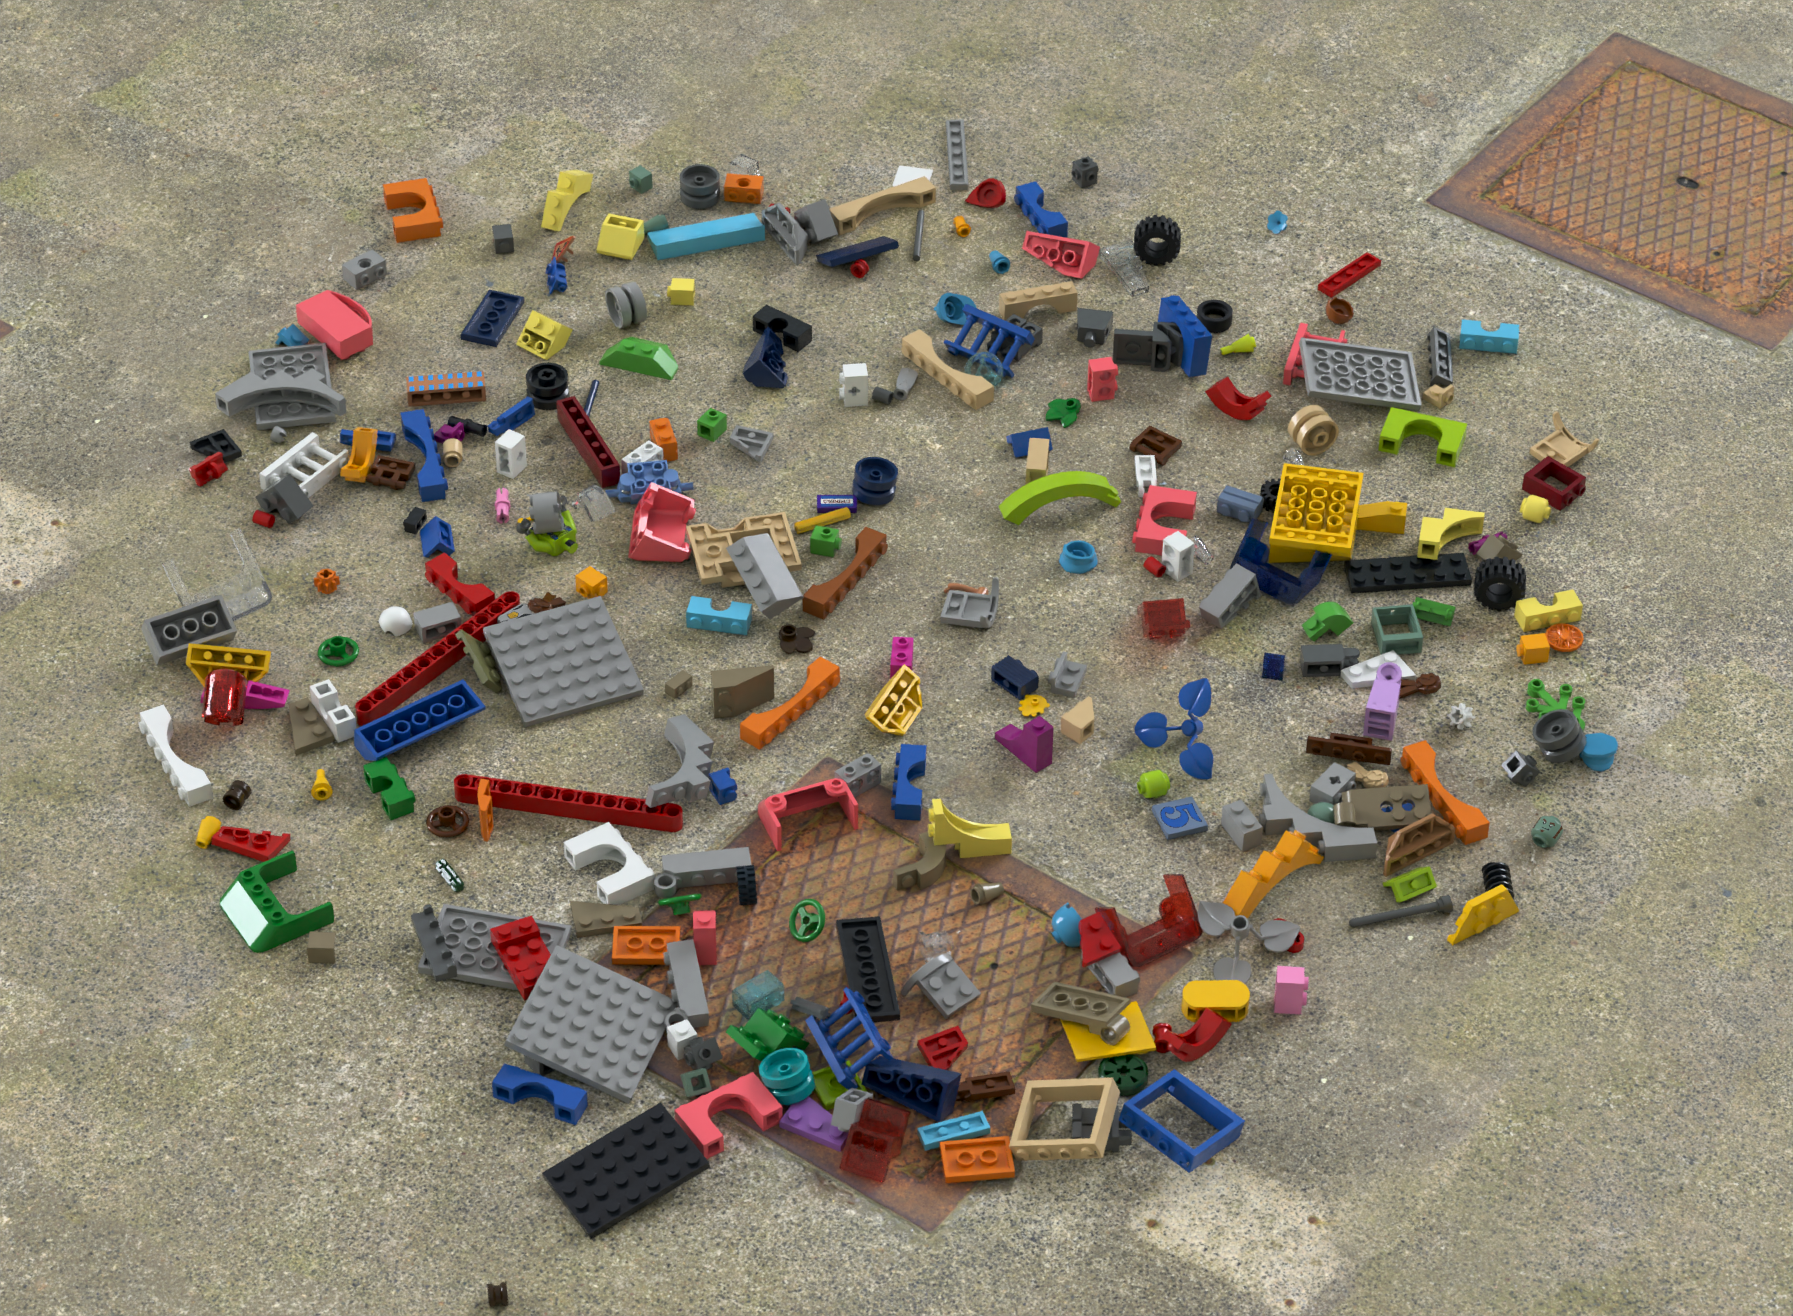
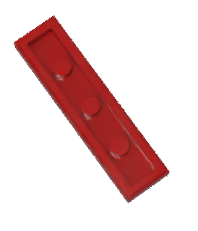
M1366 252L1319 283L1317 290L1333 298L1381 266V260Z

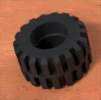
M1153 215V217L1147 216L1145 220L1142 219L1137 224L1134 234V250L1136 256H1140L1142 262L1145 260L1146 264L1150 265V263H1153L1154 266H1158V264L1166 265V262L1171 263L1173 259L1177 258L1181 245V229L1176 221L1172 222L1170 217L1167 219L1164 215H1161V217ZM1160 238L1165 241L1157 243L1151 241L1150 239Z
M1498 556L1494 557V559L1488 558L1486 562H1481L1480 567L1476 569L1474 580V596H1476V600L1481 602L1482 606H1488V609L1491 610L1497 609V611H1501L1502 609L1510 610V607L1515 608L1516 601L1523 600L1525 597V569L1522 568L1520 563H1516V560H1508V557L1499 558Z

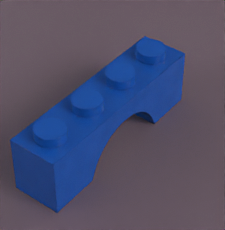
M1035 181L1016 186L1014 201L1022 209L1023 214L1030 219L1031 224L1036 227L1038 232L1067 237L1068 222L1060 212H1051L1041 208L1043 207L1044 191Z
M901 744L900 753L896 752V765H899V767L894 769V780H897V782H893L892 795H896V798H891V810H895V819L921 821L922 790L915 788L910 782L917 777L925 776L927 745Z
M504 1063L492 1081L493 1098L511 1104L530 1097L542 1098L554 1107L555 1119L573 1125L577 1124L588 1107L587 1091L537 1073L520 1069L517 1066Z

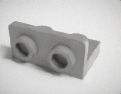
M1063 651L1061 657L1055 661L1054 672L1051 671L1048 683L1051 684V693L1075 698L1086 674L1087 665L1067 661V652Z

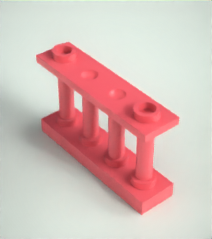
M1300 323L1284 368L1283 384L1291 385L1293 378H1305L1304 371L1298 369L1302 365L1299 346L1301 337L1347 343L1348 339H1345V331L1341 330L1339 339L1310 334V332H1307L1308 324Z

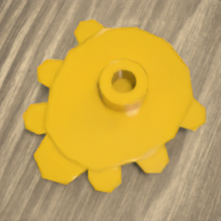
M1027 694L1025 699L1019 702L1022 706L1018 709L1022 711L1024 717L1030 715L1036 717L1037 713L1043 714L1045 707H1050V704L1047 703L1043 696Z

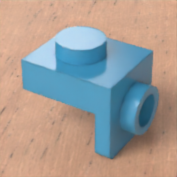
M292 324L288 329L284 327L277 334L279 338L275 343L279 345L284 342L288 347L306 345L309 339Z

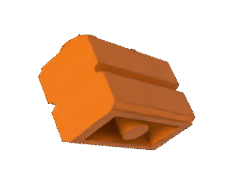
M658 418L649 421L651 442L663 448L664 460L668 462L678 459L677 441L669 418Z

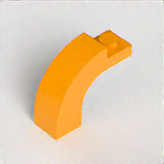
M358 427L353 430L350 459L341 468L340 476H344L346 481L366 482V477L371 472V466L375 458L378 429Z

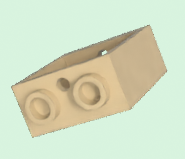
M1029 439L1026 484L1048 475L1049 439Z

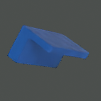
M1048 427L1006 436L1007 443H1012L1016 458L1028 455L1030 438L1049 439V451L1053 449Z
M435 516L420 530L424 557L428 558L437 549L443 553L445 552L448 556L455 552L451 525Z

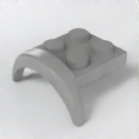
M997 577L993 578L991 595L949 590L940 616V623L990 628L994 623L998 609L999 579Z
M948 953L941 954L924 964L909 978L901 990V994L905 996L917 984L945 1019L981 995L980 991Z

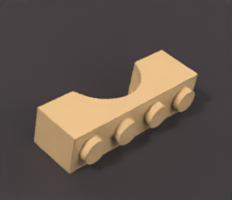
M1071 281L1000 293L999 313L1002 319L1006 321L1013 314L1024 318L1030 309L1038 305H1051L1056 308L1059 314L1077 311L1078 292Z

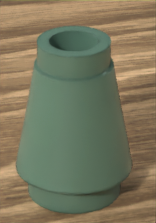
M658 214L644 223V236L648 232L669 228L664 214Z

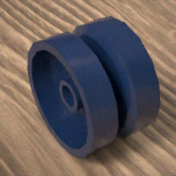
M867 457L859 460L855 465L852 494L862 503L869 505L889 503L895 496L898 468L891 461L881 457Z

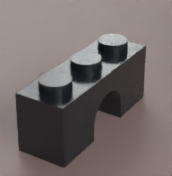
M767 304L753 315L754 332L762 335L764 330L769 327L774 333H783V345L794 351H801L812 341L811 325Z

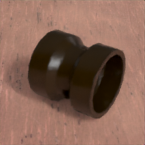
M235 780L231 784L230 790L224 794L223 802L232 810H240L252 791L247 783Z

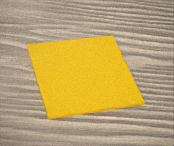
M1137 1001L1131 1002L1120 1013L1129 1021L1130 1031L1115 1045H1109L1101 1039L1100 1035L1090 1033L1089 1025L1060 1019L1076 1061L1082 1062L1155 1051V1043Z

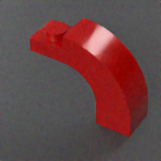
M1228 376L1216 382L1205 391L1218 409L1238 420H1250L1265 409L1266 401L1272 397L1268 390L1255 397L1245 396L1235 388Z
M1206 1008L1198 1021L1188 1031L1176 1034L1167 1030L1162 1038L1169 1042L1167 1049L1184 1062H1191L1201 1058L1213 1049L1226 1034L1232 1023L1216 1011Z

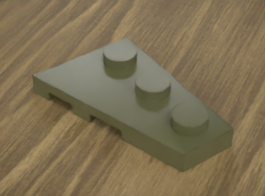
M462 629L459 630L455 635L458 640L463 641L466 645L463 650L475 662L472 666L482 685L497 694L503 688L500 682L501 677L497 673L496 662L492 658L489 645L478 641Z

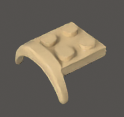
M1555 411L1553 413V423L1556 431L1532 446L1529 454L1539 461L1549 456L1569 467L1597 447L1599 439L1596 438L1592 444L1581 442L1567 430L1560 418L1559 412Z

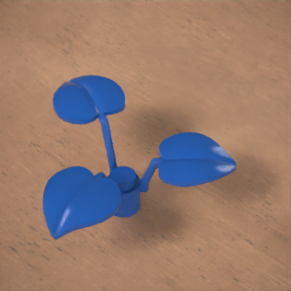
M1207 678L1187 683L1179 692L1180 706L1188 710V716L1191 718L1185 720L1182 726L1166 727V716L1159 712H1151L1138 720L1134 730L1139 739L1145 745L1152 748L1160 747L1167 741V731L1182 730L1184 735L1192 736L1187 744L1188 750L1181 752L1179 756L1180 765L1188 775L1194 778L1211 779L1213 753L1210 747L1204 743L1193 744L1194 740L1203 731V723L1197 717L1204 716L1211 705L1210 683Z

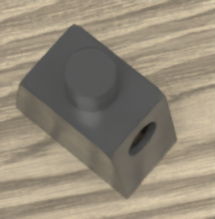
M1077 308V341L1084 343L1089 348L1094 347L1095 344H1105L1113 327V312Z

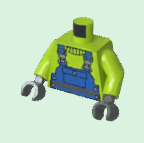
M563 495L560 497L562 502L561 515L564 521L563 531L534 534L533 527L530 528L531 523L526 518L521 523H518L516 527L518 533L526 535V540L537 552L558 556L564 551L573 554L578 548L576 543V526L569 510L565 508L567 499Z

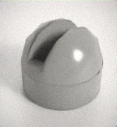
M275 426L270 440L276 443L284 442L285 439L282 437H286L287 433L283 428Z

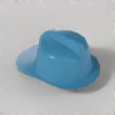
M945 293L940 297L937 306L934 307V311H936L940 320L944 322L964 325L967 321L966 315L962 311L965 304L977 307L974 301L967 296Z

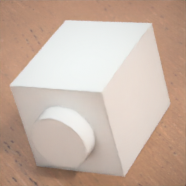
M687 1019L667 1027V1045L676 1059L680 1060L684 1058V1047L690 1045V1040L698 1037Z

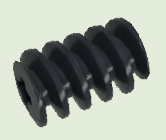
M1490 862L1482 866L1485 891L1487 892L1502 884L1514 899L1509 866L1501 862Z

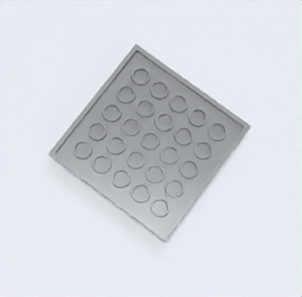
M601 596L483 628L484 636L524 727L629 699L644 693L641 682Z
M556 945L510 1031L504 1046L629 1104L666 1029L665 1018L670 1012L675 1011L677 1002L673 1003L672 998Z

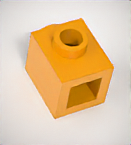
M591 566L575 576L576 591L583 597L588 599L598 596L602 597L608 592L607 577Z
M1545 633L1520 636V643L1516 646V651L1524 665L1548 662L1550 646Z

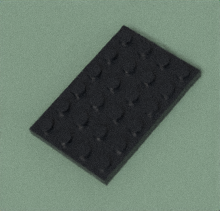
M660 1102L542 1172L558 1198L588 1237L592 1239L710 1168V1164Z

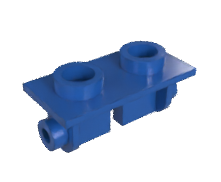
M553 257L552 262L548 263L546 267V274H548L547 286H549L550 294H552L553 290L564 292L567 289L565 266L561 263H556V257Z

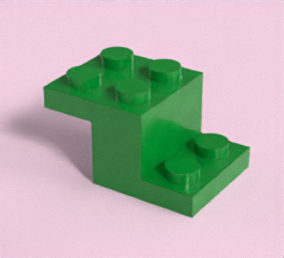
M758 1008L744 1027L740 1026L738 1028L730 1025L726 1030V1033L752 1057L760 1061L777 1050L792 1048L793 1046L805 1050L810 1044L804 1038L805 1033L795 1026L794 1028L790 1026L789 1023L791 1021L786 1016L778 1015L771 1009L765 1011Z

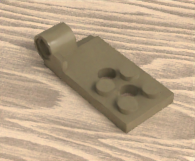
M1428 784L1353 789L1341 792L1342 802L1333 806L1336 825L1373 828L1374 831L1402 829L1431 814ZM1405 803H1411L1414 809L1407 811L1402 806ZM1390 805L1393 809L1390 812H1384L1381 810V806Z
M1054 982L1031 1004V1010L1034 1013L1089 1025L1090 1033L1100 1035L1101 1039L1109 1045L1117 1044L1130 1031L1129 1021L1123 1015H1120L1131 1003L1129 998Z

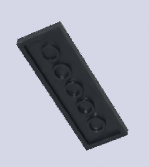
M1464 553L1438 554L1437 560L1418 558L1417 556L1344 560V569L1351 594L1471 586L1472 583Z
M880 916L836 920V930L848 988L853 992L858 991L865 1000L863 1005L873 1023L900 1020V1010ZM852 1008L853 1017L855 1018L857 1014L854 1008Z

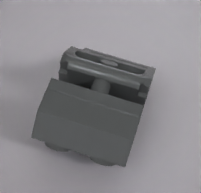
M1154 322L1153 331L1114 329V364L1151 366V371L1160 372L1170 369V362L1177 367L1181 366L1183 337L1176 323Z

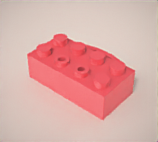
M326 290L296 305L298 324L318 341L326 343V347L341 360L348 359L351 355L362 352L367 347L373 345L371 317L366 309L353 299L340 293Z

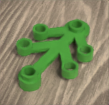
M1533 679L1528 684V695L1533 698H1541L1549 706L1539 704L1536 699H1528L1526 710L1532 713L1540 712V718L1550 711L1567 709L1568 699L1572 695L1573 688L1569 684L1561 685L1559 690L1560 701L1558 703L1545 690V685L1541 680ZM1577 696L1572 701L1573 713L1580 727L1584 730L1585 722L1580 716L1581 711L1585 707V699Z

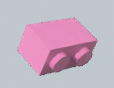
M1277 966L1274 1013L1301 1015L1302 1005L1306 1006L1307 992H1304V990H1308L1309 977H1304V967Z

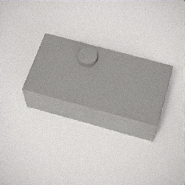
M222 595L146 619L141 628L157 666L187 656L189 643L216 646L234 640L237 633Z

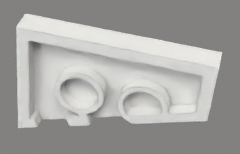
M1394 650L1342 669L1340 675L1352 689L1373 686L1379 666L1386 662H1392L1400 667L1402 679L1416 681V674Z

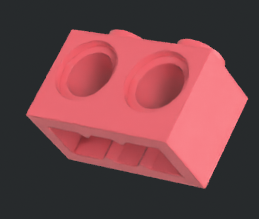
M1111 357L1088 360L1087 391L1092 402L1114 399L1115 391L1118 389L1115 379L1118 376V366L1113 363Z

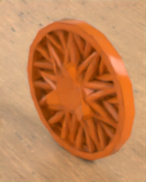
M1566 623L1552 625L1545 633L1549 646L1561 652L1577 650L1582 646L1584 640L1583 633L1577 627Z

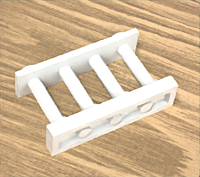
M312 432L259 473L261 489L264 490L272 483L291 474V476L303 481L299 487L309 498L341 473V468L349 461L348 450L344 449L336 456L319 447V437ZM317 454L329 460V462L322 466L309 458ZM303 464L316 472L308 476L297 470V468Z

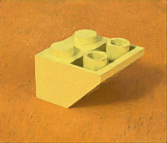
M608 213L601 227L597 253L632 260L644 240V220Z
M532 310L516 345L548 360L565 347L573 329Z

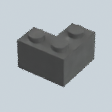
M291 474L272 483L255 497L261 508L267 513L277 508L281 517L288 524L300 518L314 506Z

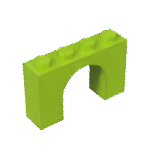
M1391 407L1380 434L1378 451L1397 455L1405 438L1417 434L1427 435L1439 442L1436 463L1455 467L1466 439L1467 423Z

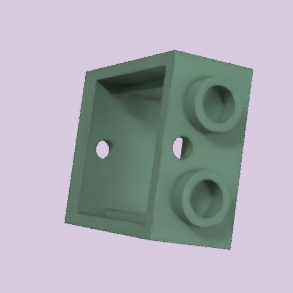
M1413 604L1372 608L1371 625L1381 655L1392 650L1397 655L1422 653L1423 635ZM1407 623L1410 633L1384 635L1381 625Z

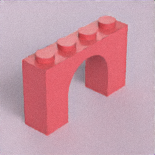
M1149 485L1148 493L1143 495L1142 504L1144 506H1140L1139 517L1141 519L1137 518L1136 530L1138 531L1133 533L1132 543L1136 544L1135 552L1162 556L1163 539L1177 531L1187 537L1186 530L1162 527L1154 521L1162 517L1193 520L1197 492Z
M754 1072L741 1076L737 1080L723 1085L706 1095H702L694 1101L683 1104L674 1110L675 1121L706 1159L724 1151L723 1134L710 1120L716 1113L726 1109L744 1111L751 1116L762 1131L780 1124L779 1121L783 1117L781 1104Z

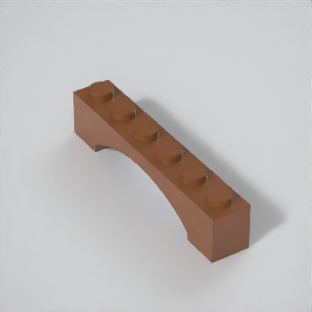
M865 527L855 538V553L857 554L852 563L832 580L817 586L813 584L803 595V612L823 620L829 613H832L835 606L844 600L846 594L854 589L856 583L861 578H864L871 566L873 567L880 556L886 553L888 549V544H886L887 535Z

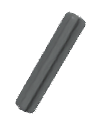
M796 997L795 1000L792 999L790 1002L793 1004L792 1009L810 1016L813 1015L821 1020L830 1017L831 1013L828 1012L829 1008L800 997Z

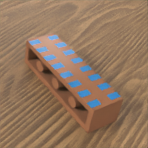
M484 371L406 377L408 407L486 401Z

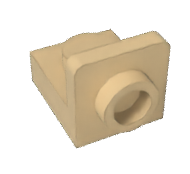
M1434 384L1423 392L1422 399L1441 409L1453 401L1454 386L1450 384L1443 389Z

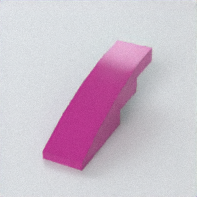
M227 681L226 687L206 683L200 703L240 709L285 707L290 690L248 681L247 686Z

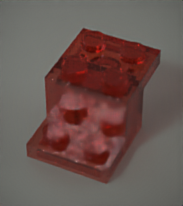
M1184 598L1144 601L1137 607V614L1141 615L1143 637L1149 636V640L1161 639V636L1169 635L1170 638L1182 637V634H1185L1190 629V620H1186Z
M866 1098L860 1121L850 1126L839 1169L881 1183L885 1182L890 1160L898 1157L900 1154L911 1112Z

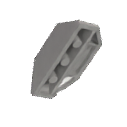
M781 203L762 210V224L765 225L766 231L796 266L800 265L807 251V241H809L807 231L801 228L799 222L790 215Z

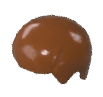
M1334 297L1332 300H1328L1325 314L1333 323L1344 324L1352 319L1354 312L1349 302Z

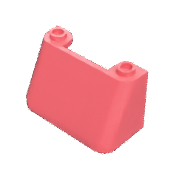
M651 482L634 511L628 557L636 561L683 562L684 559L687 560L691 554V548H689V543L684 542L686 523L689 519L692 520L695 515V500Z

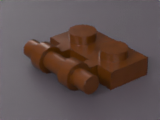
M378 455L371 466V473L375 475L368 474L366 482L373 483L374 486L379 487L381 485L389 486L390 489L394 490L398 488L405 489L406 482L400 480L409 481L416 469L415 462Z

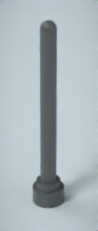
M1444 895L1432 903L1352 918L1349 921V925L1357 927L1432 911L1442 912L1443 914L1453 911L1451 897Z

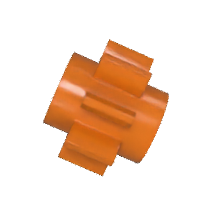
M331 569L320 570L317 572V577L314 578V586L318 587V592L321 591L324 594L333 593L337 590V585L340 584L339 576H336V571Z

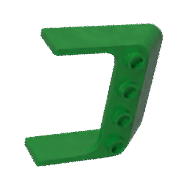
M293 850L243 870L220 898L221 909L253 952L262 953L335 921L331 902L301 914L292 915L285 911L267 886V883L297 871L296 856Z

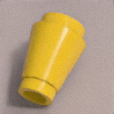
M206 816L205 819L201 820L195 842L199 848L206 849L211 843V837L221 828L220 820L213 816Z

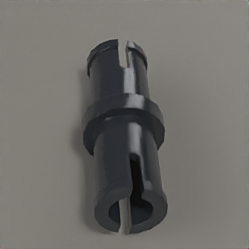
M451 416L447 422V425L452 427L461 422L464 425L465 434L472 433L481 437L486 435L488 429L487 425L473 422L472 419L468 418L461 419Z

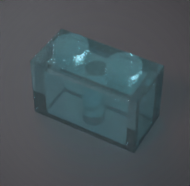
M769 970L732 990V1006L748 1021L758 1008L767 1011L784 1001V984Z

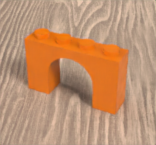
M427 178L383 184L384 201L387 210L404 207L422 209L414 214L392 217L397 243L441 236L440 229L443 228V220L440 217L435 195L433 196L432 185L428 184Z

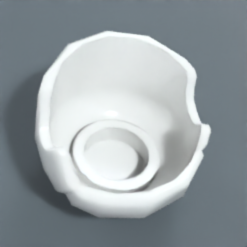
M397 606L384 610L378 620L382 630L385 633L390 631L394 636L407 633L413 624L408 612L404 608Z

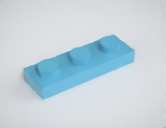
M983 1111L917 1128V1135L925 1151L940 1147V1142L966 1140L990 1134V1125Z

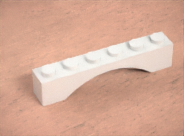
M161 705L140 712L141 722H138L142 734H146L149 746L154 747L157 760L162 761L164 772L170 774L173 787L177 786L180 799H185L189 807L213 799L211 782L205 772L183 762L171 750L170 740L174 732L172 718L165 706Z

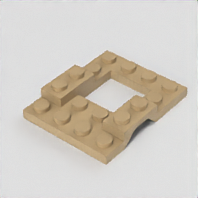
M785 512L745 517L734 528L720 530L708 523L686 526V533L702 585L718 582L721 583L722 588L746 585L726 548L743 537L764 533L770 534L790 572L802 570L800 557Z

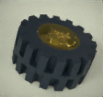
M754 865L737 866L739 905L757 904Z

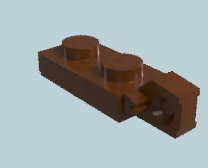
M1010 1072L965 1078V1081L959 1084L956 1101H973L1015 1094V1086Z

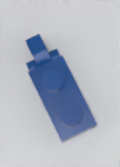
M527 396L498 416L496 421H492L488 425L489 433L498 436L505 433L508 429L513 431L535 416L533 399Z
M342 429L340 432V443L352 446L353 431ZM378 431L376 450L391 452L396 441V434Z

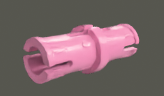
M500 488L496 490L495 510L497 511L496 520L499 523H503V518L505 523L509 521L510 501L508 500L509 492L506 488H502V494Z

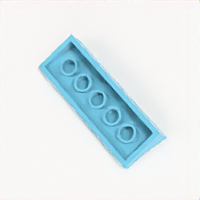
M755 213L648 232L647 239L656 259L663 260L765 240V225L758 220Z

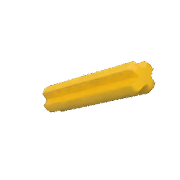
M844 507L796 522L794 529L797 534L814 530L816 525L823 527L849 519L851 512L848 507Z

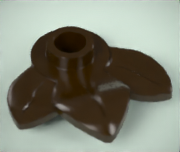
M792 624L783 625L779 631L780 648L786 654H792L795 650L800 653L810 652L813 650V645L809 638L815 635V631L808 627L796 628Z

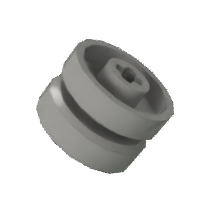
M630 281L622 284L621 288L615 286L606 290L605 301L607 310L617 328L627 327L631 325V322L636 324L646 320L647 307L645 299L636 282Z

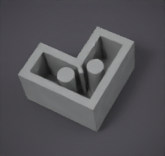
M826 199L806 205L794 212V219L799 222L801 228H807L806 231L812 244L838 235Z

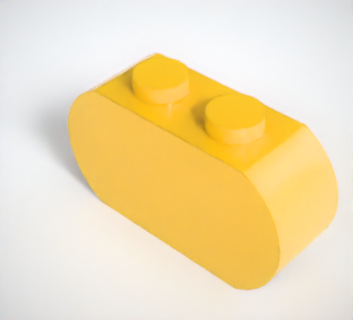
M1238 980L1191 981L1183 988L1181 1010L1183 1015L1194 1023L1198 1021L1206 1008L1216 1011L1229 1022H1240L1247 1016L1249 1011L1250 991L1244 983Z

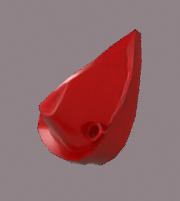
M988 178L969 194L965 202L984 208H998L1006 201V190L1000 180Z

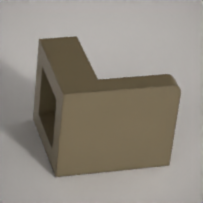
M309 932L307 944L309 963H335V932Z

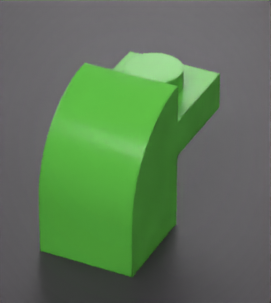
M1324 602L1313 608L1315 614L1303 623L1302 627L1312 641H1316L1329 629L1339 636L1354 622L1347 611L1338 603Z

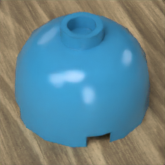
M1066 903L1055 912L1051 923L1054 931L1051 934L1058 944L1063 942L1066 946L1075 948L1080 947L1079 922L1082 918L1073 907H1070L1069 903Z

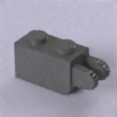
M1342 644L1301 645L1300 665L1302 676H1340L1342 669L1359 663L1357 658L1360 657V651L1358 648H1343Z

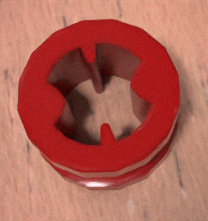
M859 259L851 265L850 271L855 277L863 278L869 272V265L864 260Z

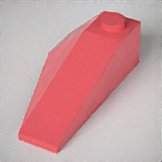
M1026 231L1022 249L1063 275L1082 279L1096 265L1100 247L1089 241Z

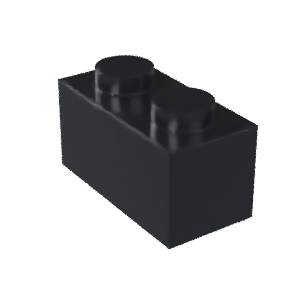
M414 507L410 511L409 516L403 522L405 532L415 535L418 533L427 520L425 509Z

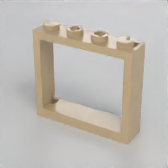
M1085 1078L1027 1081L1009 1144L1016 1161L1103 1158L1120 1095L1114 1079ZM1100 1100L1090 1138L1027 1140L1037 1102Z

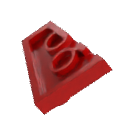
M222 826L211 837L212 845L261 862L274 858L290 842V834L282 833V836L271 835L270 831H263L262 834L250 833L249 829Z

